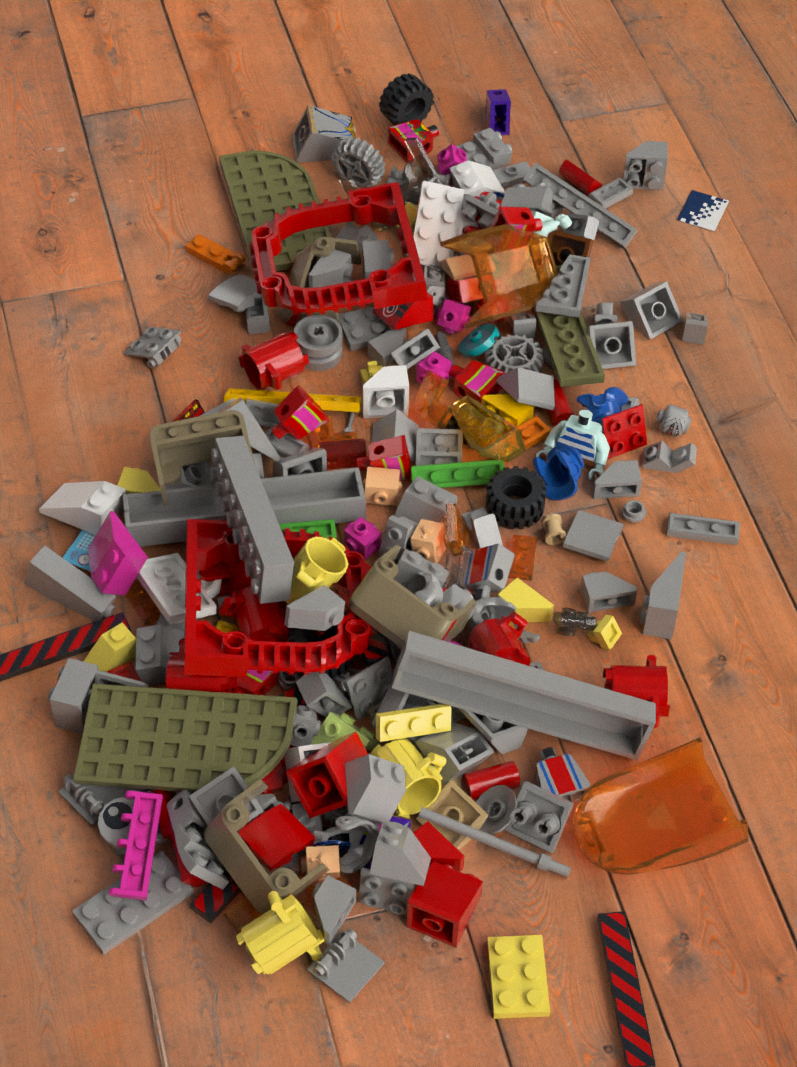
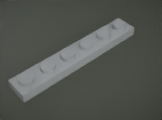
M536 162L523 179L531 187L535 183H545L546 186L552 189V200L569 212L595 217L599 220L597 230L623 248L628 246L638 232L636 228Z

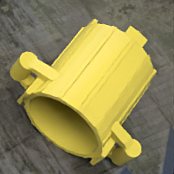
M317 536L310 540L308 539L293 559L294 568L290 600L286 601L288 604L323 585L330 590L333 589L345 574L349 565L344 553L346 549L335 538L328 540L327 538Z
M407 738L397 739L385 744L383 747L378 744L373 749L371 755L404 766L406 792L392 816L399 818L401 816L409 819L410 814L418 813L422 807L427 808L436 801L441 792V780L443 777L439 773L446 764L445 757L430 752L426 758H423Z
M271 891L268 894L271 909L241 928V933L236 935L239 945L244 942L246 943V950L254 961L251 966L258 974L261 972L263 974H272L306 951L311 955L312 960H320L322 953L319 944L325 941L322 931L316 929L301 903L292 894L282 900L276 891Z

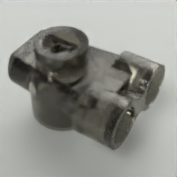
M565 607L562 608V612H555L553 616V622L557 625L556 633L560 635L575 636L576 628L594 630L596 627V618L591 617L589 612H577L573 608Z

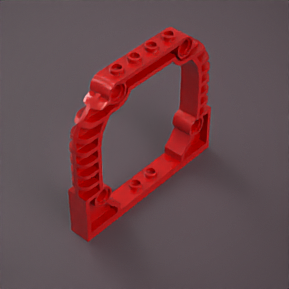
M394 182L348 191L349 198L341 200V197L338 196L336 201L328 202L327 198L323 199L324 203L320 204L311 201L309 206L303 207V203L298 204L299 208L291 210L290 207H287V212L280 215L278 212L274 214L275 218L268 225L266 220L263 226L253 229L251 233L253 243H249L257 294H262L264 304L268 307H279L281 310L285 307L292 310L293 314L298 315L297 312H305L307 316H312L311 313L320 312L321 315H325V311L334 310V313H338V309L347 307L348 311L352 310V306L356 305L364 308L365 304L372 302L374 308L379 309L428 300L426 281L399 183ZM354 221L359 225H366L371 222H379L388 226L399 225L397 234L402 254H407V258H401L388 270L379 269L373 271L369 278L315 288H302L290 285L289 279L285 274L276 272L274 257L282 251V241L290 235L306 229Z
M187 519L184 675L247 677V670H257L259 674H262L263 671H272L273 674H278L279 671H286L288 675H294V672H303V675H309L310 672L324 674L325 670L334 668V670L338 669L340 664L348 659L350 661L354 654L364 653L368 647L369 636H374V627L353 613L348 606L352 594L369 572V570H366L364 556L358 552L350 551L344 545L346 549L344 553L349 565L336 586L344 589L345 616L338 624L335 636L324 641L309 643L248 640L247 636L239 631L224 633L207 621L196 620V611H201V596H196V594H201V579H197V570L206 571L211 566L222 561L235 564L242 560L239 557V546L234 544L233 530L228 528L227 521ZM285 528L282 531L292 558L298 554L308 539L310 540L316 536L322 537L318 531H314L312 534L306 533L305 529L300 528L299 532L290 531V528Z

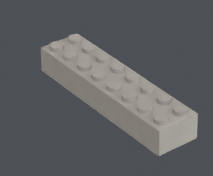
M244 436L215 438V448L211 449L213 467L209 469L210 479L215 482L216 496L221 498L222 512L227 514L228 528L233 530L234 544L239 546L240 560L245 562L246 576L251 578L252 592L257 594L260 604L290 600L294 561Z

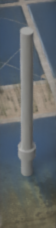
M424 807L421 808L418 816L420 818L537 865L536 868L545 872L550 870L564 877L569 875L571 867L551 860L552 857L544 853L539 855Z

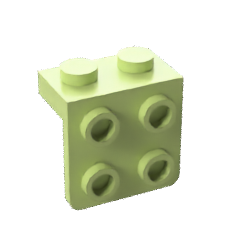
M330 712L321 725L318 736H314L311 745L333 742L354 732H357L366 750L373 751L380 743L373 738L375 734L363 726L360 729L354 725L355 719L348 714L342 712L339 715Z

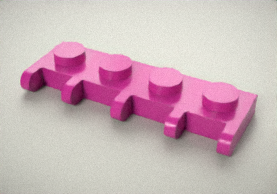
M126 791L125 798L135 801L133 813H123L121 816V821L131 823L128 839L117 840L118 847L127 848L124 865L115 864L112 869L114 873L122 874L120 889L109 888L108 895L147 901L163 795Z

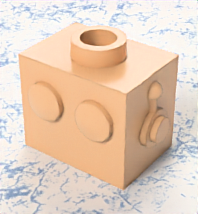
M367 467L366 479L362 481L366 503L397 506V499L400 496L399 492L402 491V484L399 482L400 469Z
M421 519L411 537L412 551L419 553L423 558L433 563H438L446 550L444 524Z
M339 845L306 847V856L301 857L302 873L309 874L323 863L330 870L315 882H323L327 875L340 880Z

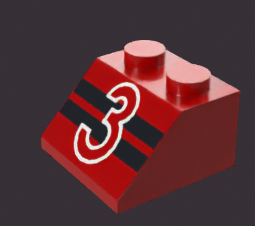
M427 292L428 300L379 309L374 308L373 314L394 330L433 321V296Z

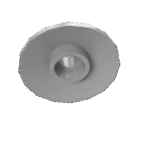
M496 785L489 788L479 797L476 803L489 814L480 831L496 834L503 831L511 823V812L517 809L518 806L517 796L512 789L505 785Z

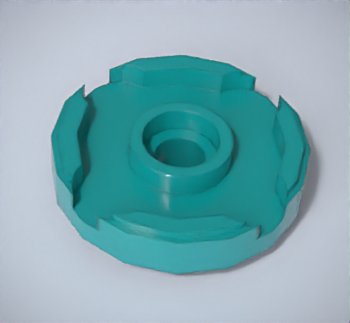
M492 323L476 328L460 342L458 351L464 358H469L471 354L473 357L482 354L494 344L495 336L499 337V330Z

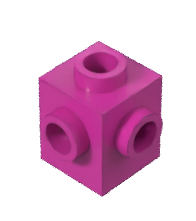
M453 144L441 150L437 155L439 172L443 175L451 174V167L466 162L467 155L465 151L461 148L458 149Z
M445 299L443 307L441 306L437 313V324L443 326V331L455 334L456 331L463 332L470 321V316L468 315L471 307Z
M435 351L417 364L416 381L434 392L439 386L445 385L450 378L449 371L452 361Z
M360 517L355 522H351L346 526L344 530V545L350 551L362 554L366 560L381 547L382 532L373 523L367 522Z

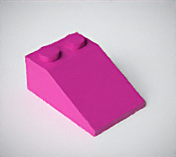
M110 511L88 548L91 578L104 594L126 595L148 557L115 512Z

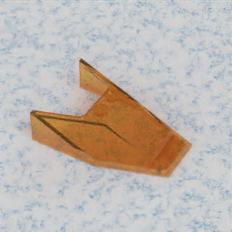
M506 224L468 232L440 242L441 247L470 255L480 284L484 304L464 324L465 329L531 310L543 297L546 289H549L554 277L558 275L548 237Z

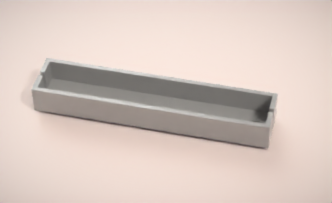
M359 467L261 479L279 524L334 519L335 523L356 521L360 517L366 520V498ZM215 484L166 490L168 506H164L161 491L123 495L125 525L140 547L186 541L187 519L227 521V514L222 512L221 498L216 496Z
M409 631L394 670L391 687L395 690L634 760L639 759L646 740H648L656 723V703Z

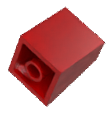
M357 732L336 739L285 771L309 818L348 805L345 763L368 755Z
M433 861L428 869L424 886L418 885L408 900L407 928L457 948L482 895L483 881L473 874H464L454 870L448 864H439Z

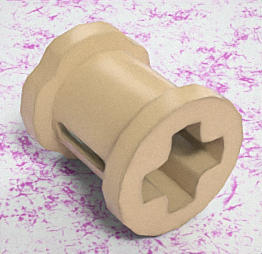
M559 514L544 516L541 523L546 531V543L549 545L563 543L566 539V533L562 530L561 516Z

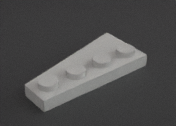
M569 255L560 268L557 277H554L549 289H546L543 298L536 304V311L568 317H580L591 258Z

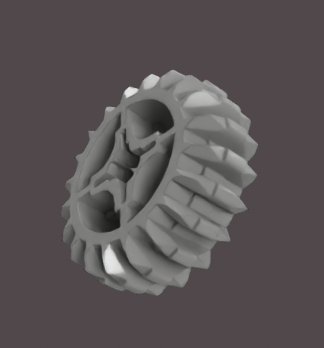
M352 136L349 139L345 138L337 144L331 156L333 159L331 164L335 166L334 171L339 173L338 177H342L344 182L347 181L351 185L361 186L362 188L373 187L381 181L386 163L382 161L383 156L378 154L379 150L373 148V144L369 145L366 140L361 141L359 137L354 139Z
M508 333L505 337L499 335L497 340L494 339V344L484 354L486 365L505 373L517 367L541 373L544 365L543 349L540 348L539 343H534L533 338L526 339L525 334L522 337L518 336L517 333L514 336H510Z

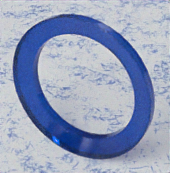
M327 840L312 845V847L325 844H342L339 845V851L352 847L350 842L343 840Z

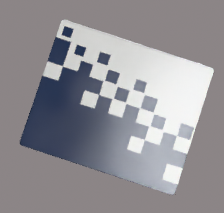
M692 190L677 220L715 231L729 201Z

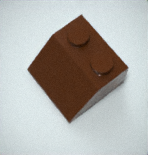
M559 231L550 232L541 267L563 265L569 255L590 257L594 240Z

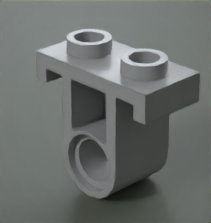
M394 515L390 516L387 520L378 559L398 544L401 548L394 562L397 565L404 549L412 550L411 537L418 523L403 516L400 518Z

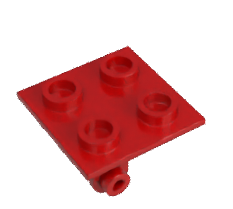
M643 404L602 418L603 433L610 447L607 459L647 445Z

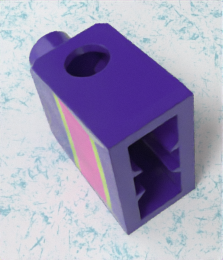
M505 89L487 90L486 120L488 128H492L494 132L499 131L501 135H509L511 100L508 92ZM495 117L501 118V121L496 122Z

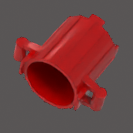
M285 332L253 347L248 344L241 346L242 353L238 356L240 367H244L250 382L257 390H265L269 387L279 390L282 388L281 382L303 373L305 365L309 364L308 354L302 355L301 349L295 339L299 338L295 332Z
M251 586L240 590L238 593L233 591L230 597H226L218 609L219 614L235 618L238 631L245 634L248 640L288 642L289 630L284 625L285 611L282 601L260 604L257 594H253Z
M511 612L506 617L502 615L501 619L484 620L474 627L470 636H468V648L530 666V657L519 640L528 622L516 612Z
M184 638L179 640V652H169L171 656L166 670V689L231 693L232 688H238V677L184 675Z
M655 655L647 656L646 666L610 665V668H604L603 678H606L605 689L656 703V723L654 728L659 726L660 717L669 716L670 705H667V666H656L657 658Z

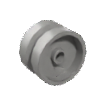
M312 315L300 320L295 326L294 332L299 337L295 341L300 347L302 355L308 354L309 364L305 365V369L326 371L339 364L342 358V327L339 322L325 315Z

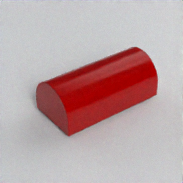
M565 159L562 163L559 174L589 195L591 192L602 187L600 182L569 160Z
M554 380L555 407L553 410L546 409L553 426H556L561 421H568L570 416L574 415L563 387H560L558 380Z
M514 761L463 774L462 777L468 795L473 800L479 799L484 792L496 785H505L510 789L520 787V776Z

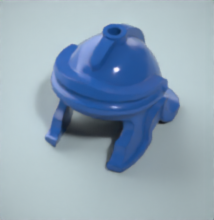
M617 387L606 389L604 394L595 396L593 394H583L576 398L577 403L587 408L584 410L592 412L591 421L601 424L602 433V418L621 412L622 406L628 402L627 395Z
M559 445L550 450L546 462L540 459L539 456L533 459L538 476H542L546 484V497L551 500L561 501L575 495L578 487L577 482L581 476V468L584 467V461L577 449L568 445Z

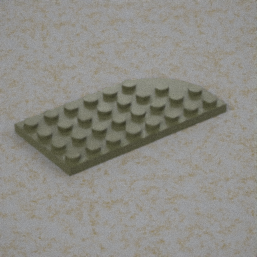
M245 151L219 156L221 169L252 270L253 265L249 243H253L251 235L253 229L263 226L266 220L268 225L275 218L274 214L278 212L280 215L287 212V207H290L291 210L299 208L298 204L303 203V207L309 206L311 201L320 204L311 176L304 167L286 156L267 151ZM328 226L306 229L282 241V251L274 257L276 271L292 269L296 256L320 237H331Z
M93 684L73 780L76 784L177 792L187 789L195 793L235 766L249 787L259 779L267 776L286 754L293 736L298 703L297 698Z

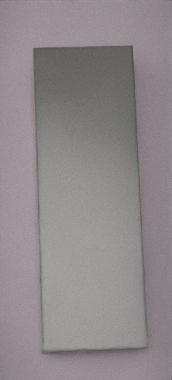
M669 513L667 536L738 545L740 522Z

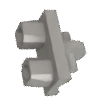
M492 192L486 196L481 194L479 199L467 194L465 197L467 205L462 213L470 221H473L478 213L481 214L482 217L478 222L483 228L489 230L499 211L497 209L500 204L496 202L497 196Z
M598 303L597 314L592 316L591 322H597L595 325L617 322V315H613V303Z

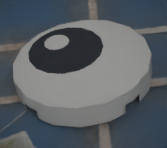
M125 797L114 799L106 804L99 814L98 820L101 838L110 844L111 847L126 850L127 848L118 847L117 840L128 839L131 825L129 822L121 821V816L123 813H133L135 801Z

